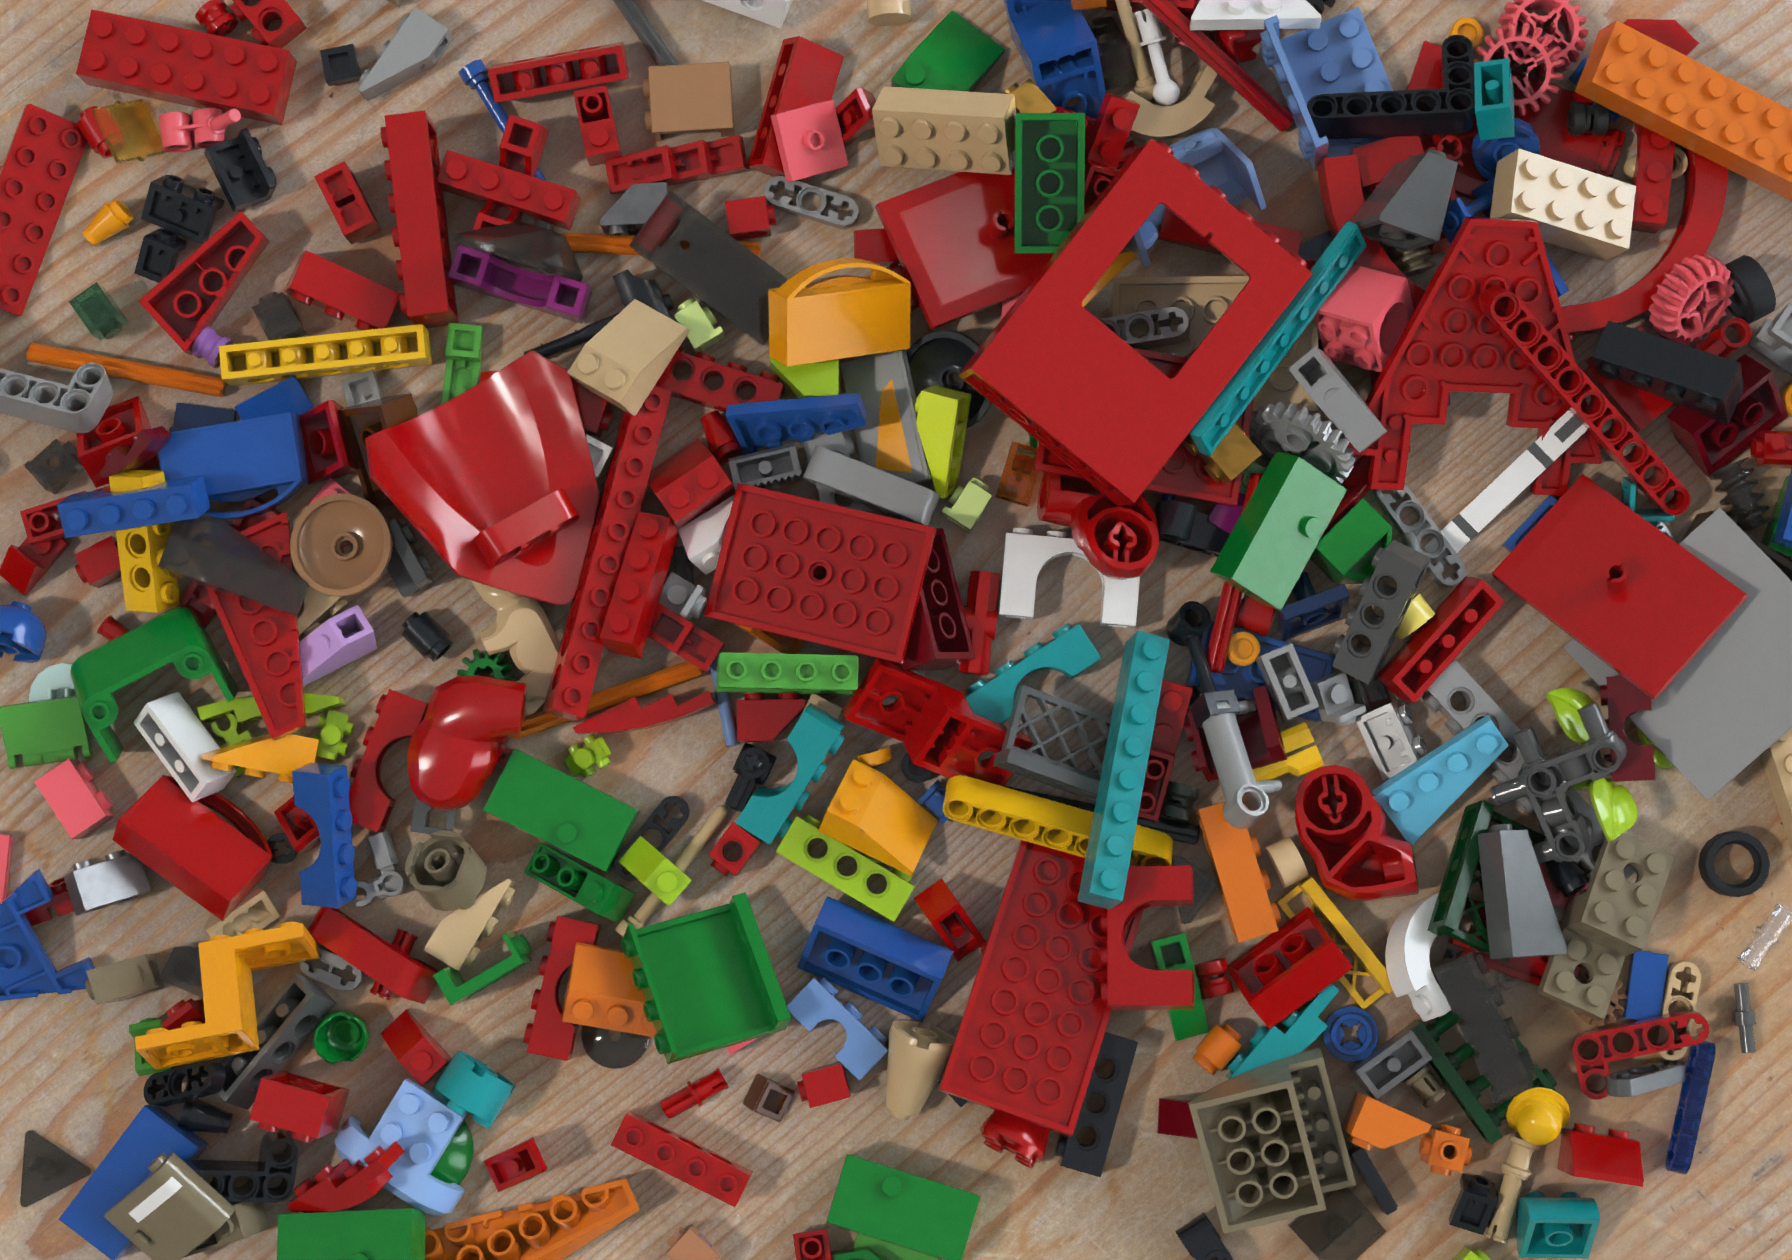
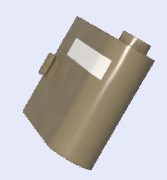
M173 1151L168 1155L161 1152L147 1167L151 1173L146 1180L104 1214V1217L152 1260H181L214 1234L230 1218L235 1207Z

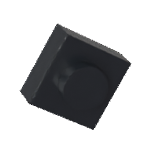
M354 44L320 50L328 86L360 80L361 74Z

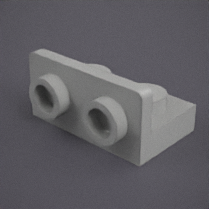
M1400 699L1356 718V723L1383 781L1392 778L1428 754L1423 738L1420 735L1417 736L1412 727L1413 716L1406 704L1402 705Z

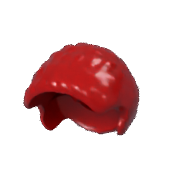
M1264 29L1215 30L1214 41L1219 48L1239 65L1240 63L1256 59L1257 53L1253 52V49L1262 41L1260 33L1264 32Z

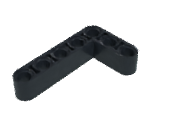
M1452 35L1443 41L1440 66L1442 88L1315 95L1308 101L1307 109L1319 138L1327 136L1329 140L1461 134L1468 132L1475 123L1472 42L1463 35Z

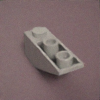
M416 7L411 14H405L397 26L398 32L392 41H386L378 53V61L372 69H366L360 77L358 91L363 98L369 101L435 66L453 40L449 29Z
M1314 347L1288 368L1313 401L1334 425L1342 431V434L1359 453L1363 452L1387 432L1324 351Z

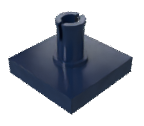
M1302 572L1292 590L1297 602L1283 606L1282 610L1279 611L1278 632L1282 641H1286L1346 618L1350 595L1345 584L1316 594L1308 573Z

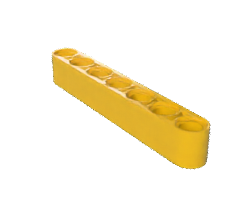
M963 775L953 776L947 781L942 809L944 815L953 821L1083 858L1086 857L1094 814L1091 811ZM1136 825L1129 866H1172L1173 839L1164 832Z

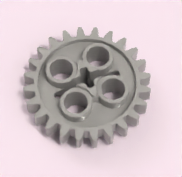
M1278 402L1276 406L1268 403L1266 408L1261 406L1251 420L1249 429L1250 440L1264 454L1261 458L1262 461H1271L1276 451L1299 456L1341 485L1344 479H1347L1356 460L1352 457L1354 449L1347 447L1350 441L1340 438L1342 431L1331 429V421L1322 422L1319 413L1313 416L1310 415L1307 407H1303L1300 411L1297 410L1293 403H1290L1288 408L1282 402Z

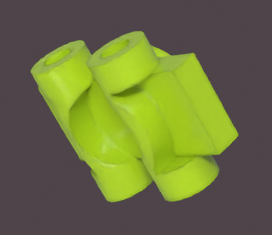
M328 710L327 716H320L318 728L322 729L321 734H316L313 738L319 740L316 756L337 761L338 755H347L349 743L342 742L344 735L351 737L354 731L355 724L348 722L350 715Z
M595 733L583 739L586 746L582 747L580 743H577L568 748L571 755L565 758L564 761L573 777L582 774L584 779L596 773L593 765L596 764L599 769H602L611 763L608 756L612 753L603 737L597 738Z

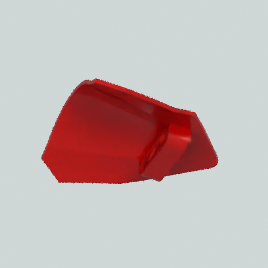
M532 350L446 403L406 422L365 438L370 478L429 542L457 576L496 589L562 606L568 604L574 598L577 591L594 524L599 493L573 379L567 373L568 369Z

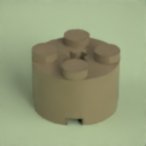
M449 830L436 831L430 834L432 838L423 844L419 841L411 849L405 864L406 875L414 889L431 907L437 910H466L474 905L476 896L484 885L487 866L469 843L460 834Z

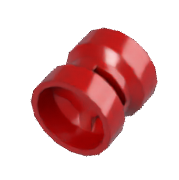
M1226 958L1194 965L1196 976L1200 980L1199 989L1202 999L1234 992L1232 981L1227 979L1226 975L1228 969ZM1218 975V977L1208 979L1210 976Z

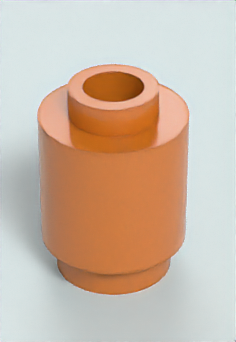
M1226 1023L1222 1028L1215 1024L1195 1048L1197 1052L1192 1058L1211 1075H1214L1218 1070L1222 1071L1243 1047L1238 1042L1242 1036Z

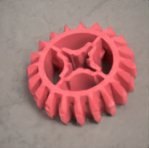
M1514 0V3L1508 2L1505 5V13L1501 14L1498 18V22L1502 25L1500 27H1502L1506 36L1510 35L1509 25L1511 23H1515L1516 26L1519 24L1521 31L1524 23H1529L1530 29L1528 34L1532 36L1538 27L1543 29L1547 23H1550L1546 29L1547 33L1539 39L1543 42L1546 37L1552 35L1554 39L1547 45L1549 50L1557 46L1561 48V52L1553 55V60L1564 59L1565 64L1561 67H1554V72H1559V68L1567 71L1571 67L1570 62H1577L1580 58L1578 51H1583L1586 47V42L1582 39L1588 35V29L1580 26L1584 25L1587 19L1586 16L1576 15L1581 9V4L1571 7L1569 5L1571 0ZM1539 9L1551 13L1546 16H1539L1534 12L1530 14L1527 11ZM1559 19L1565 27L1566 40L1563 39L1564 35L1558 30L1557 22ZM1521 41L1511 42L1513 48L1516 49L1520 56L1528 58L1537 55L1533 53L1537 48L1532 44L1526 43L1524 46ZM1516 61L1512 65L1513 70L1520 67ZM1531 61L1527 64L1523 63L1521 65L1525 66L1524 70H1527V67L1533 64L1534 61ZM1546 62L1533 68L1536 70L1538 79L1543 78L1546 73Z
M1511 23L1509 25L1510 35L1506 36L1502 27L1496 29L1498 41H1495L1490 35L1484 38L1490 48L1488 50L1479 46L1476 52L1484 56V59H1474V63L1492 60L1493 55L1500 47L1504 52V57L1509 58L1510 63L1513 59L1519 65L1534 61L1533 64L1527 67V70H1524L1523 73L1526 76L1523 80L1517 74L1512 75L1513 82L1518 85L1520 91L1525 96L1514 97V106H1519V113L1521 116H1524L1527 113L1526 104L1530 103L1532 110L1537 112L1540 109L1537 102L1538 98L1546 104L1551 102L1550 96L1545 93L1547 89L1558 93L1560 87L1551 82L1552 79L1563 80L1564 74L1554 72V67L1564 66L1565 61L1564 59L1553 60V55L1561 52V48L1557 46L1549 50L1547 45L1553 41L1554 37L1552 35L1546 37L1543 42L1538 39L1543 31L1541 27H1538L1532 36L1528 34L1530 29L1529 23H1524L1522 33H1517L1516 24ZM1511 42H1527L1535 46L1541 53L1528 58L1522 57L1513 48ZM1546 62L1545 80L1542 86L1534 92L1529 77L1530 72L1533 68Z
M1695 254L1691 259L1685 257L1681 265L1674 264L1669 274L1664 273L1665 279L1663 282L1656 285L1658 287L1657 293L1650 297L1654 302L1648 308L1651 313L1649 321L1653 324V329L1663 338L1689 345L1692 341L1699 342L1702 335L1708 336L1711 328L1719 326V319L1726 315V307L1732 304L1729 297L1734 294L1735 290L1732 287L1734 279L1730 276L1731 271L1718 260L1706 255L1700 256Z

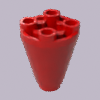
M994 1110L983 1122L980 1131L982 1133L981 1136L985 1138L984 1144L999 1153H1002L1005 1149L1016 1155L1014 1159L1018 1163L1028 1168H1033L1035 1163L1041 1162L1045 1154L1050 1129Z

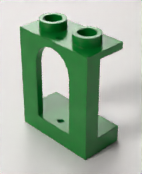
M515 931L502 934L512 955L467 982L464 981L460 972L452 967L444 968L435 973L433 976L450 1005L461 1003L531 962L529 954L533 951L526 937L523 934L517 935Z

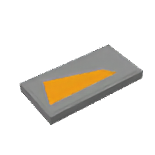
M906 349L872 354L840 364L846 393H859L868 413L867 425L854 428L861 462L915 484L932 480L916 425L918 414L915 412L916 395Z

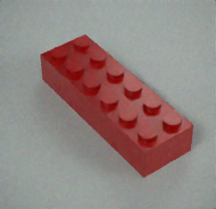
M91 9L76 74L90 86L201 109L217 108L221 109L223 113L231 109H237L241 117L282 125L297 61L289 50Z
M426 111L385 115L386 127H381L380 131L383 147H387L389 152V160L384 161L387 180H391L393 186V193L388 194L390 212L395 214L397 226L392 227L394 246L399 247L401 260H396L398 280H403L405 293L400 294L401 311L403 314H407L408 320H411L415 325L423 324L426 328L459 323L455 286L448 278L452 260L444 191L436 182L441 168L436 127Z

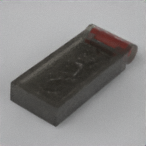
M669 191L629 246L761 347L764 346L769 339L768 289L779 288L788 279L702 215L681 197ZM686 241L689 244V248L683 250L680 247V242Z

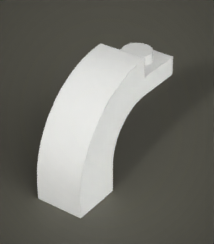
M1438 893L1415 902L1397 917L1390 929L1385 951L1387 975L1396 998L1408 994L1414 1010L1420 1015L1423 1022L1443 1016L1452 1010L1432 973L1429 961L1430 948L1437 935L1427 929Z

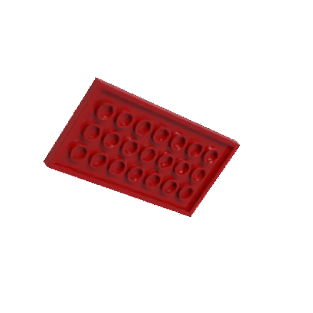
M1020 840L938 1090L1071 1137L1074 1133L1112 1012L1107 1006V1001H1102L1101 982L1102 980H1107V966H1102L1101 947L1102 945H1107V931H1102L1101 913L1102 911H1107V909L1077 901L1085 858ZM1143 911L1138 913L1127 927L1125 947L1128 956L1130 955Z

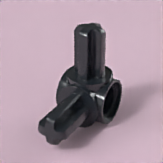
M746 742L734 764L733 770L738 776L727 796L725 804L736 811L742 812L756 783L764 785L777 757Z

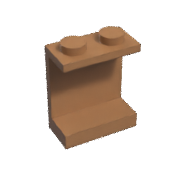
M729 61L648 67L649 77L643 78L644 98H650L651 110L645 111L646 131H652L655 141H661V134L720 130L721 137L735 135Z

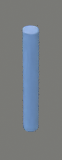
M716 658L710 669L726 747H730L740 743L737 742V729L730 694L716 693Z

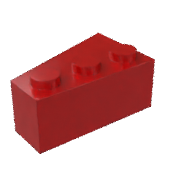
M307 250L299 256L284 290V293L291 295L295 301L307 306H311V304L324 309L323 313L340 321L346 318L356 322L355 327L361 331L386 328L400 297V293Z

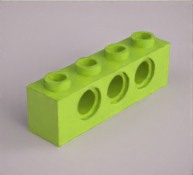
M806 814L804 819L796 816L775 852L895 922L915 888L914 885L910 884L913 877L895 868L890 872L880 866L881 861L864 853L860 854L851 849L850 846L819 832L821 822ZM817 838L823 839L828 846L827 854L820 859L813 858L808 852L810 842ZM844 856H851L857 862V870L851 876H843L838 871V862ZM878 873L886 878L887 887L884 892L874 894L869 891L867 880L872 874Z

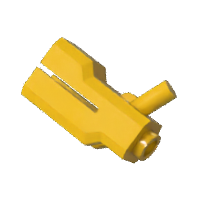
M1306 722L1281 732L1286 753L1314 742ZM1315 745L1288 756L1287 760L1252 770L1256 781L1274 779L1285 773L1298 777L1324 766V763Z

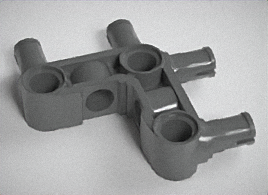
M1597 702L1590 703L1577 710L1589 736L1585 743L1548 755L1543 753L1532 726L1514 733L1513 737L1525 762L1522 764L1523 768L1518 773L1517 778L1491 788V794L1497 806L1525 796L1530 799L1546 836L1545 841L1533 845L1539 865L1551 860L1570 862L1581 857L1589 845L1590 835L1582 813L1577 812L1568 792L1570 786L1588 779L1592 781L1601 779L1616 771L1626 758L1627 748L1625 743L1618 738L1616 732L1609 730ZM1604 747L1611 748L1616 753L1617 760L1612 762L1606 761L1602 758L1600 749ZM1536 772L1548 774L1551 778V785L1540 784L1536 779ZM1568 835L1575 837L1579 841L1580 847L1576 849L1569 848L1564 843L1563 837Z

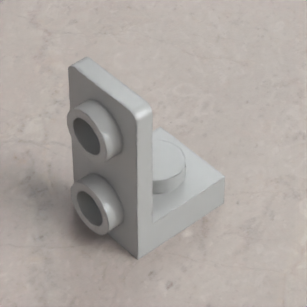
M671 572L663 586L658 603L691 622L693 617L699 619L706 610L708 602L706 596L708 593L702 586H695L674 572Z

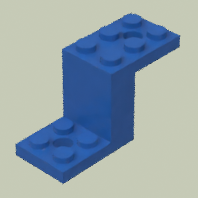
M1004 0L1012 39L1033 82L1055 106L1077 113H1085L1086 116L1097 118L1106 89L1097 40L1081 10L1073 11L1070 0ZM1080 97L1076 105L1072 107L1065 106L1069 99Z

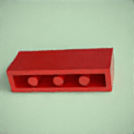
M800 36L783 39L747 167L772 177H785L770 115L832 100L844 58L843 55ZM810 177L799 179L797 181L808 183Z

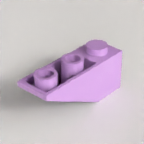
M358 605L326 620L300 641L303 686L377 650L374 630Z

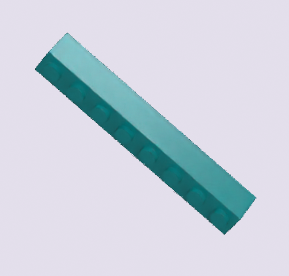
M1137 630L1125 642L1078 902L1111 910L1123 901L1170 639Z

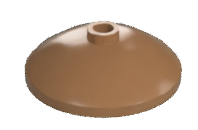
M346 493L331 494L310 504L297 519L290 539L292 562L301 579L314 590L336 597L356 595L373 586L387 569L393 547L391 529L382 512L368 500ZM347 542H351L353 549L350 553L346 554L344 552V545Z

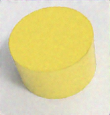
M1417 593L1412 599L1396 634L1399 640L1417 630L1435 615V612L1420 593Z

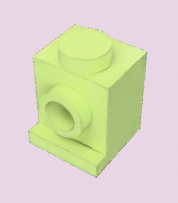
M691 298L677 307L679 312L675 313L674 317L678 323L690 330L686 338L695 353L703 352L726 338L721 326L716 329L713 328L718 323L708 306L702 309L695 298Z
M972 477L965 488L961 485L957 487L949 500L953 507L950 509L945 506L941 516L970 533L992 499V495L988 493L990 487L977 478Z

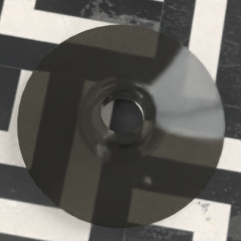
M582 1025L581 1030L582 1044L588 1056L597 1064L612 1069L624 1068L639 1060L645 1053L650 1040L648 1036L620 1032V1039L612 1041L608 1037V1029Z

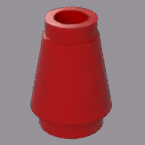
M719 411L709 412L701 418L710 452L717 458L719 463L729 462V458L738 457L743 450L732 428L720 415Z

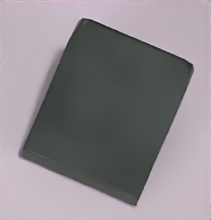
M1377 677L1369 685L1358 679L1349 682L1355 704H1364L1367 712L1392 702L1387 687Z

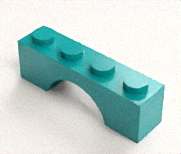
M1068 623L1052 633L1055 640L1043 647L1041 642H1038L1023 653L1026 658L1018 664L1014 665L1013 661L1010 660L996 669L997 677L987 684L984 679H981L966 689L969 695L965 698L973 714L1002 724L1011 717L1016 687L1025 676L1037 670L1050 669L1072 679L1100 661L1101 656L1080 624L1072 628Z
M810 703L787 738L797 757L798 767L795 779L787 785L778 788L758 787L735 824L769 845L776 836L782 839L793 823L792 820L788 819L793 808L800 811L810 793L805 791L809 782L812 780L817 783L827 768V765L822 763L827 753L830 752L835 755L845 737L840 735L845 724Z

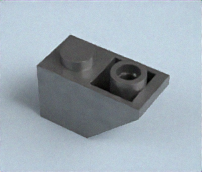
M667 183L632 184L600 218V226L603 232L609 233V236H629V232L644 231L669 198Z

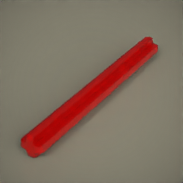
M1140 0L1153 15L1276 129L1283 132L1292 125L1293 116L1201 30L1190 31L1191 21L1169 0Z
M1255 472L1250 475L1242 512L1263 474ZM1225 581L1206 654L1210 671L1217 674L1222 673L1224 670L1242 597L1241 591Z

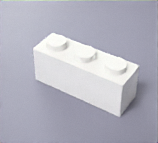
M179 692L146 703L133 722L191 802L223 790L237 772L234 766L232 772L211 768L212 761L201 759L203 753L219 749L220 747Z

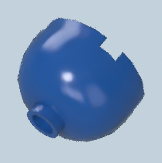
M12 601L10 605H0V657L5 652L15 655L13 661L24 663L38 662L46 642L44 624L36 614L31 612V607L25 603Z

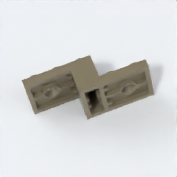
M1622 833L1610 842H1607L1606 837H1604L1586 892L1568 900L1560 924L1567 946V954L1549 956L1537 991L1538 994L1597 1021L1605 1019L1625 956L1644 949L1674 855L1626 833ZM1626 865H1630L1635 869L1637 873L1635 883H1631L1625 878L1623 871ZM1577 965L1583 966L1588 973V980L1585 984L1580 983L1575 978L1574 970Z

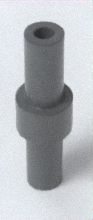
M1735 983L1734 992L1737 1011H1734L1733 1014L1735 1026L1739 1027L1741 1052L1754 1053L1756 1049L1753 1025L1756 1024L1755 1010H1751L1748 983Z

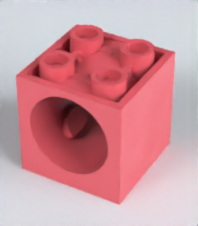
M1353 264L1314 317L1323 350L1331 360L1381 373L1415 310L1407 278Z

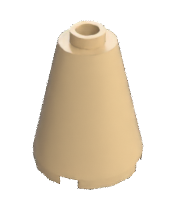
M895 1019L889 1030L885 1106L891 1110L890 1114L893 1117L902 1120H909L910 1116H917L946 1067L955 1040V1036L937 1026L931 1025L930 1029L919 1027L920 1021L910 1019Z

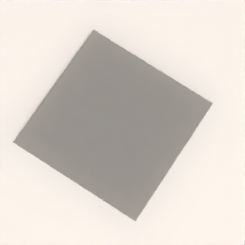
M1720 507L1682 540L1679 545L1745 592L1747 599L1656 700L1651 699L1652 711L1636 712L1629 717L1707 800L1711 799L1792 727V581ZM1572 639L1563 647L1599 686L1607 685L1606 677L1621 676L1576 640Z

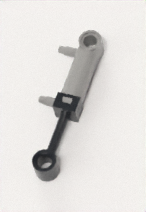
M1189 601L1184 603L1168 620L1166 631L1174 643L1189 647L1203 692L1190 706L1196 729H1204L1226 800L1223 805V815L1231 826L1245 829L1267 811L1269 806L1267 794L1281 790L1282 783L1280 780L1271 779L1256 781L1236 719L1237 715L1254 712L1257 709L1256 702L1237 701L1234 689L1216 690L1200 640L1203 638L1202 633L1210 625V613L1203 604Z

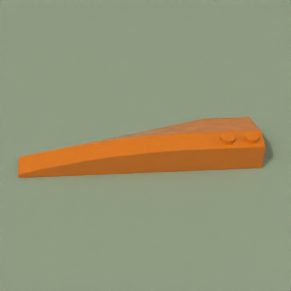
M624 1178L584 1188L580 1193L568 1196L561 1194L551 1197L552 1200L536 1204L529 1202L517 1205V1209L505 1212L497 1210L446 1223L445 1227L434 1230L426 1228L425 1260H562L641 1209L628 1180Z

